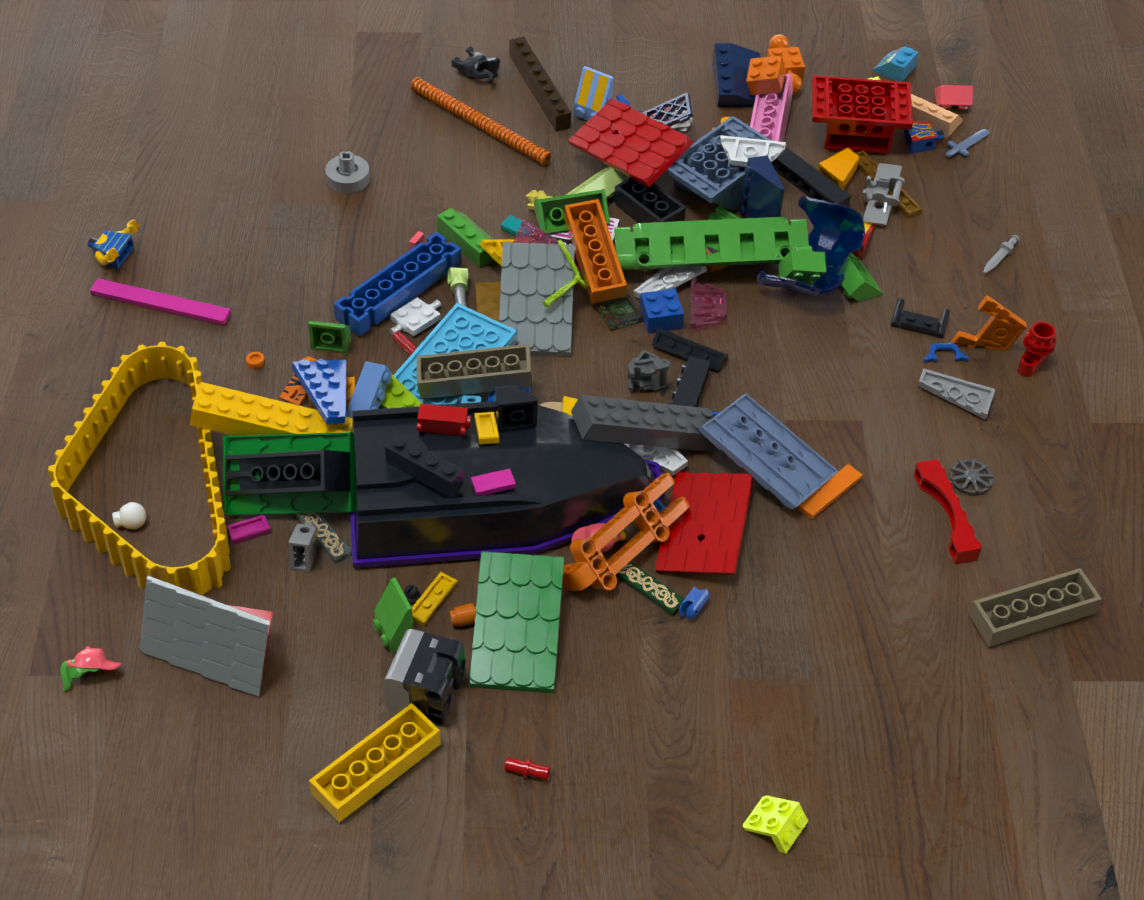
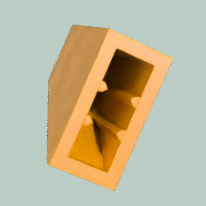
M847 148L820 162L818 171L844 190L857 170L859 156Z

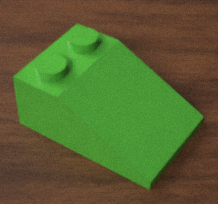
M396 578L390 580L374 610L375 619L372 620L375 631H380L381 633L380 639L383 646L388 647L391 654L397 652L406 630L413 629L412 608Z

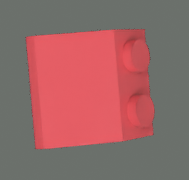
M940 85L934 88L937 106H942L944 109H951V106H954L960 110H965L967 107L972 106L973 86Z

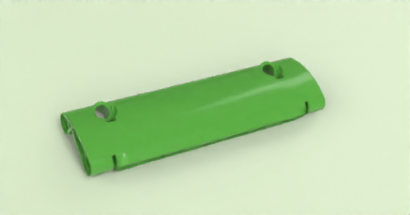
M785 217L638 223L632 226V232L630 227H614L615 250L622 270L639 269L647 271L648 269L770 264L779 263L784 258L781 255L783 252L788 254L791 250L812 251V247L809 246L806 219H792L789 223ZM705 246L716 249L719 252L708 255ZM646 259L648 263L642 264L639 260Z

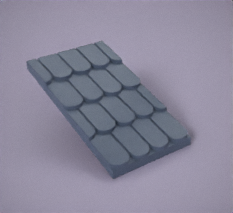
M747 394L742 395L698 429L719 450L722 449L739 467H743L766 490L769 489L786 507L791 509L800 505L838 472L835 467Z

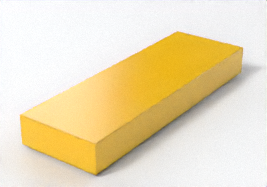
M440 572L413 605V621L424 627L458 585V580Z

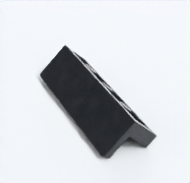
M659 328L652 343V346L686 359L691 356L711 361L710 368L720 371L724 358H728L729 355Z

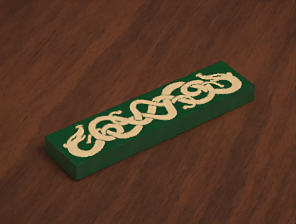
M631 561L615 575L672 616L679 610L680 605L685 599Z

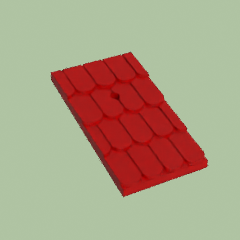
M611 99L585 126L581 127L568 140L571 146L647 187H650L693 144V141L687 135L673 130L670 126L651 119L646 114L636 111L615 99Z
M677 473L670 503L679 497H684L689 504V508L668 526L669 537L667 540L662 541L659 546L655 571L736 575L754 480L753 476L746 473Z

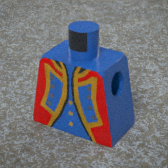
M913 121L912 130L903 129V136L909 153L913 154L933 150L936 141L944 139L943 130L935 131L931 122Z

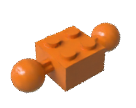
M778 34L773 36L769 42L770 49L767 51V57L782 55L786 68L785 74L791 73L793 94H796L802 87L805 65L799 47H789L787 37Z

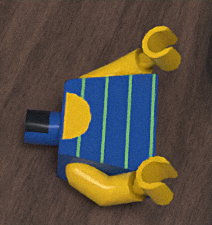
M133 219L128 222L127 227L122 231H104L98 239L90 237L88 247L93 248L95 259L102 266L110 265L119 269L134 248L132 234L137 233V228L140 225Z

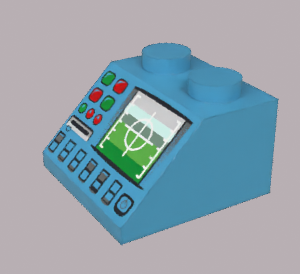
M905 46L892 51L873 69V72L902 82L916 67L918 52Z

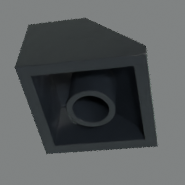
M514 385L494 388V414L498 432L537 427V397Z

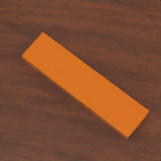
M847 464L798 505L797 509L812 520L862 479L863 474Z

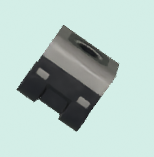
M414 629L406 630L384 679L387 709L392 713L398 714L412 703L435 726H443L451 709L452 693L454 690L459 689L466 672L464 645L456 639H449Z

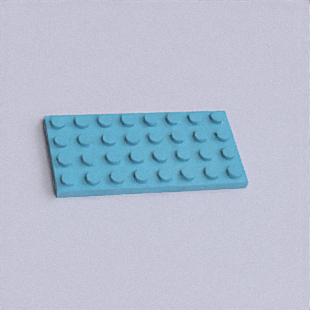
M456 303L393 376L422 404H460L463 395L420 399L417 386V356L506 347L517 336V330Z

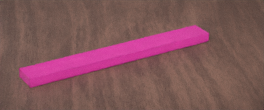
M97 278L90 289L91 295L223 326L231 315V309L99 278Z

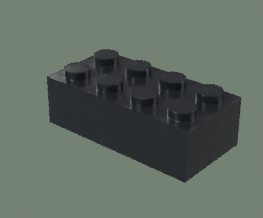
M630 177L614 188V202L640 223L685 221L686 207L655 183L647 187Z

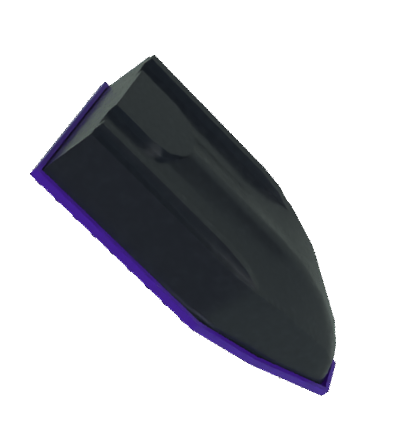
M494 402L440 405L468 408V416H471V427L467 428L466 436L418 432L417 418L420 406L352 411L355 512H350L353 568L481 559V551L526 555L543 552L571 542L574 532L579 528L598 523L606 524L625 507L623 499L628 492L643 491L661 475L659 463L643 459L623 443L582 440L573 416L538 405L537 427L499 431V443L479 444L474 413L494 412ZM398 434L462 468L464 485L450 498L386 463L385 446ZM506 469L511 470L516 488L476 496L471 483V477ZM663 493L659 498H657V499H659V500L663 499V498H664V493Z

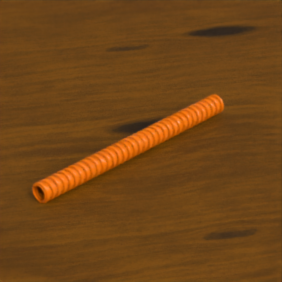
M419 77L412 80L411 90L426 97V99L452 112L468 123L475 125V127L494 136V138L506 143V145L525 154L534 161L541 163V165L545 166L550 162L551 153L547 152V150L531 143L526 138L519 136V134L500 125Z

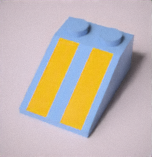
M586 66L583 67L574 101V116L589 121L612 99V76Z

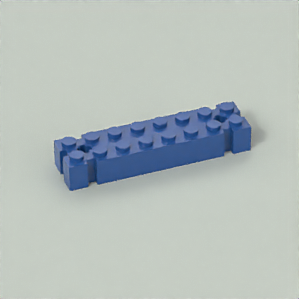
M435 232L427 238L426 244L419 243L350 291V297L346 298L343 296L333 303L335 319L341 324L350 325L351 331L359 337L370 330L371 324L377 325L390 316L391 313L446 276L449 267L457 268L462 264V248L453 242L448 244L444 236Z

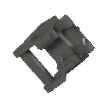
M643 350L637 358H633L627 365V382L630 392L633 391V385L639 386L640 390H653L654 392L668 388L667 372L670 368L669 360H660V357ZM660 371V378L658 380V377L654 375H656V372Z

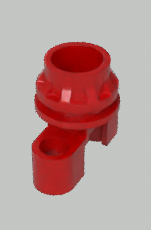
M1036 322L1027 331L1023 340L1026 352L1021 356L1017 369L1020 375L1024 377L1032 376L1048 355L1055 350L1057 341L1056 330L1051 324Z

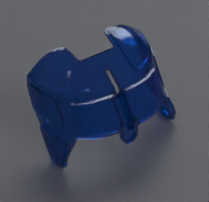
M802 196L798 201V206L805 211L814 226L808 235L809 246L812 247L814 252H825L826 266L834 267H826V273L813 286L794 279L767 275L764 270L758 273L757 281L769 287H781L807 296H819L833 291L844 281L845 275L838 274L848 255L860 250L862 247L865 227L862 215L852 208ZM785 252L782 253L783 257L787 255Z

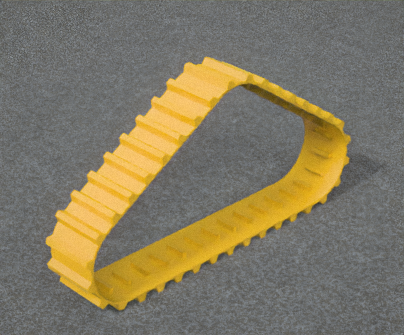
M159 342L157 346L149 347L142 344L132 354L122 355L119 367L111 368V379L104 380L101 383L103 391L101 394L93 395V406L83 410V421H76L74 423L75 433L73 435H66L64 438L65 448L56 450V463L48 466L51 479L50 486L60 518L68 519L72 531L80 529L84 541H94L97 552L100 554L108 552L113 565L121 563L124 574L127 577L135 575L140 588H146L147 576H151L204 596V593L212 588H220L223 585L221 579L223 573L231 569L229 559L230 548L211 430L197 427L215 545L205 557L193 564L183 567H166L153 563L67 492L127 399L138 387L158 379L178 380L191 387L194 404L200 382H202L201 371H199L196 357H189L183 346L174 348L166 346L165 342Z

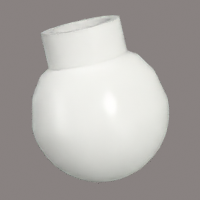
M129 502L123 505L120 511L112 513L115 527H124L129 530L142 527L147 518L144 507L135 502Z

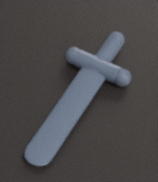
M982 129L959 144L949 141L947 145L952 149L946 152V157L950 158L957 153L967 157L969 152L966 148L989 135L990 131Z

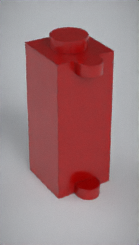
M420 404L417 418L418 432L466 436L467 428L471 427V416H468V408Z

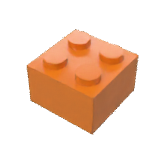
M782 55L750 59L746 82L751 95L782 92L786 73Z

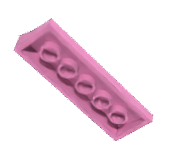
M791 73L785 74L782 92L756 95L750 127L772 141L784 142L793 95Z

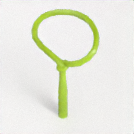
M562 240L557 242L574 272V279L543 301V305L546 308L563 296L576 283H580L584 290L587 289V285L582 280Z

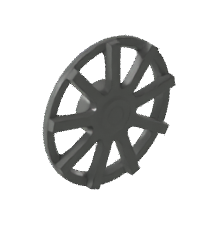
M974 458L972 460L960 459L950 469L952 483L959 490L966 493L978 494L985 492L993 483L994 476L988 465H984ZM965 464H971V469H969ZM961 465L964 468V470L958 469L956 467ZM978 465L980 468L975 470L974 466ZM983 470H985V471L987 472V474H979V473H980L981 471H983ZM953 472H957L963 475L953 477ZM980 478H989V483H986ZM963 479L965 483L960 487L956 481ZM977 482L981 483L985 488L979 490ZM967 485H973L974 491L965 488Z

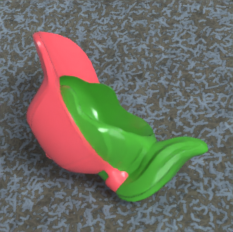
M87 646L74 659L62 663L60 672L64 683L63 691L66 692L71 687L73 679L81 677L86 672H96L99 669L114 670L120 667L121 663L107 660L101 648H90Z

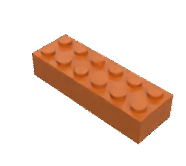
M599 199L565 205L564 220L572 245H575L574 251L583 280L587 285L591 304L626 297L627 284Z

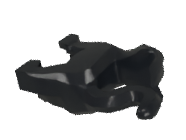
M471 46L466 49V52L469 54L466 61L460 60L459 57L451 60L452 67L458 69L467 77L477 79L488 78L487 83H492L495 77H498L497 70L501 62L497 57L489 58L483 53L473 51ZM484 69H487L489 72H481V71L484 70Z

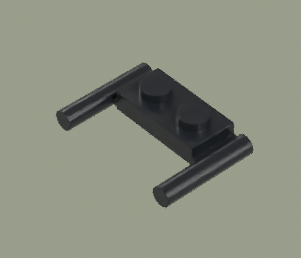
M902 298L897 300L891 321L892 327L899 326L900 328L936 335L938 338L944 337L950 314L948 309L943 310L941 320L938 322V318L905 310L901 313L905 301Z

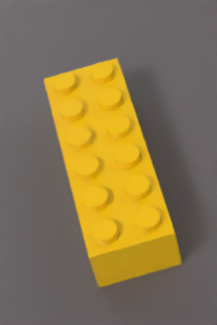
M411 703L311 778L309 784L312 796L340 823L441 745L440 730Z

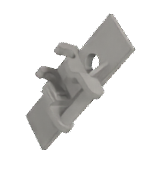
M879 163L874 182L871 180V176H867V189H864L862 193L863 201L868 202L863 223L880 226L887 225L891 207L899 205L900 191L905 183V179L900 177L902 166ZM889 190H894L892 196L888 195ZM882 205L883 208L877 209L875 206Z

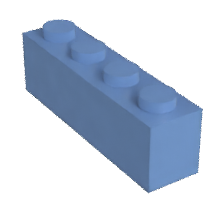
M365 361L347 408L346 417L352 418V411L379 409L381 401L385 398L387 385L392 379V373L386 365Z

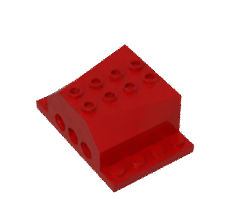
M813 75L812 122L826 123L824 149L845 150L849 148L851 151L860 152L864 150L871 153L890 154L895 128L912 130L910 82Z

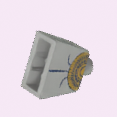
M307 522L306 524L296 525L288 542L291 570L311 571L318 548L316 525L312 522Z

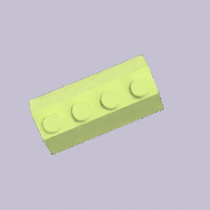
M607 167L566 195L605 189L606 199L614 195L615 186L629 177L612 167Z

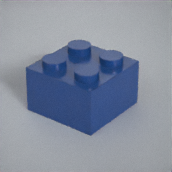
M676 289L640 293L639 309L647 333H655L658 328L667 331L683 328L684 312Z

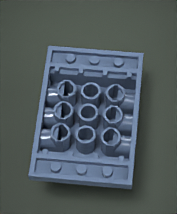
M731 116L694 142L665 173L674 178V187L701 197L710 203L713 202L735 211L742 205L741 193L744 190L745 167L730 164L720 143L721 135L772 140L736 117Z

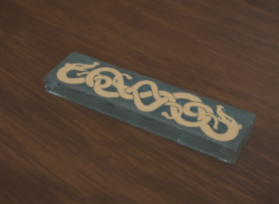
M292 513L300 524L312 522L316 525L318 545L335 564L352 556L350 547L319 513Z

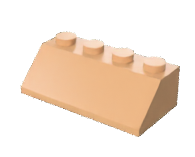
M911 94L913 121L931 122L935 131L943 130L945 138H948L963 122L959 115Z

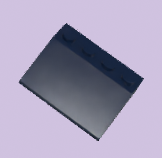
M714 43L712 56L717 107L754 106L756 95L750 94L746 80L750 59L760 58V53L732 43Z
M768 155L748 158L747 166H745L746 175L745 179H743L744 190L741 193V215L744 218L780 217L785 189Z

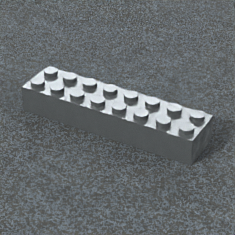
M580 395L571 410L582 440L713 452L716 447L698 430L714 417L709 408Z

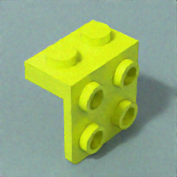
M763 796L744 822L743 828L745 831L771 836L778 851L787 853L808 823V819L799 802Z

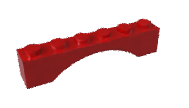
M938 459L917 462L913 476L919 489L934 498L949 517L952 537L948 551L954 564L977 561L982 550L981 543L976 539L973 526L969 524L966 512L960 506L959 497L955 495L952 483L946 477L945 468L941 466Z

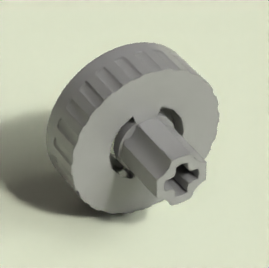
M350 151L341 152L339 156L331 159L325 168L328 186L339 193L349 194L361 191L370 181L367 161Z

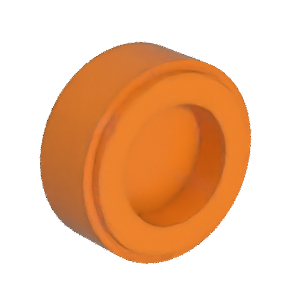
M260 352L249 353L246 357L247 366L254 370L262 368L265 365L264 355Z

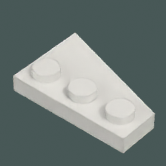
M625 444L643 459L659 463L661 470L669 472L673 476L688 466V460L675 448Z

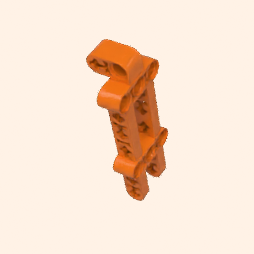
M669 472L660 475L643 491L628 492L623 499L625 507L589 539H575L572 541L570 552L577 563H569L563 567L562 584L567 591H580L589 585L596 590L614 589L617 584L615 575L651 542H662L668 539V526L689 508V504L684 497L675 499L660 513L654 506L653 502L675 482ZM634 521L640 531L606 561L600 550Z

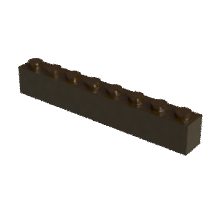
M525 37L509 40V56L554 130L561 131L571 128V111Z

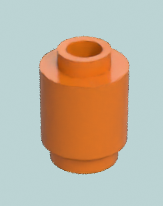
M473 603L453 608L454 610L449 611L453 627H463L475 623L476 606Z

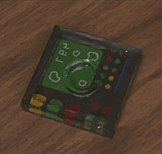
M626 294V297L596 303V308L610 331L644 322L643 315L629 294Z

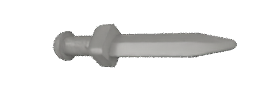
M1012 235L1008 242L1001 244L999 251L986 264L984 273L995 268L1006 255L1012 253L1014 245L1020 241L1017 235Z

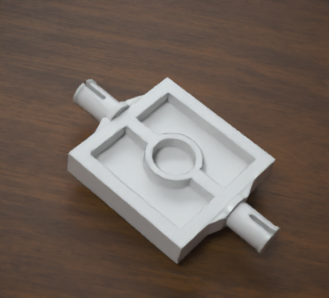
M418 297L390 314V319L397 324L390 329V333L393 335L397 331H405L412 336L419 334L441 320V314L435 310L441 307V302L436 300L431 304H426Z

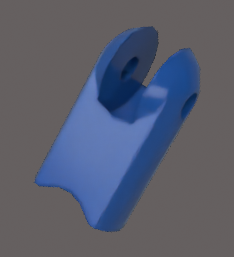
M694 586L679 607L680 616L682 618L687 616L688 620L694 619L710 598L709 592L706 589L698 590Z

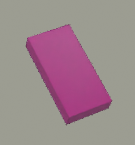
M510 469L471 477V483L476 496L516 488V483Z
M265 514L226 526L233 545L271 533Z

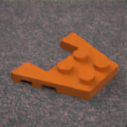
M986 295L978 305L979 312L992 315L976 336L958 331L951 343L957 346L967 345V348L985 346V349L1009 350L1027 328L1024 320Z

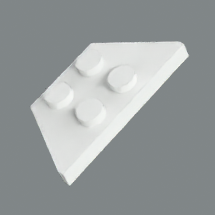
M723 135L720 137V143L730 164L734 166L745 167L747 166L748 158L768 155L772 163L786 148V142Z

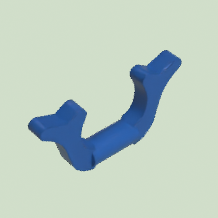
M933 343L930 346L929 354L923 361L924 363L930 361L936 363L938 357L935 355V352L937 350L952 351L955 354V362L960 360L968 362L969 357L964 355L954 343Z

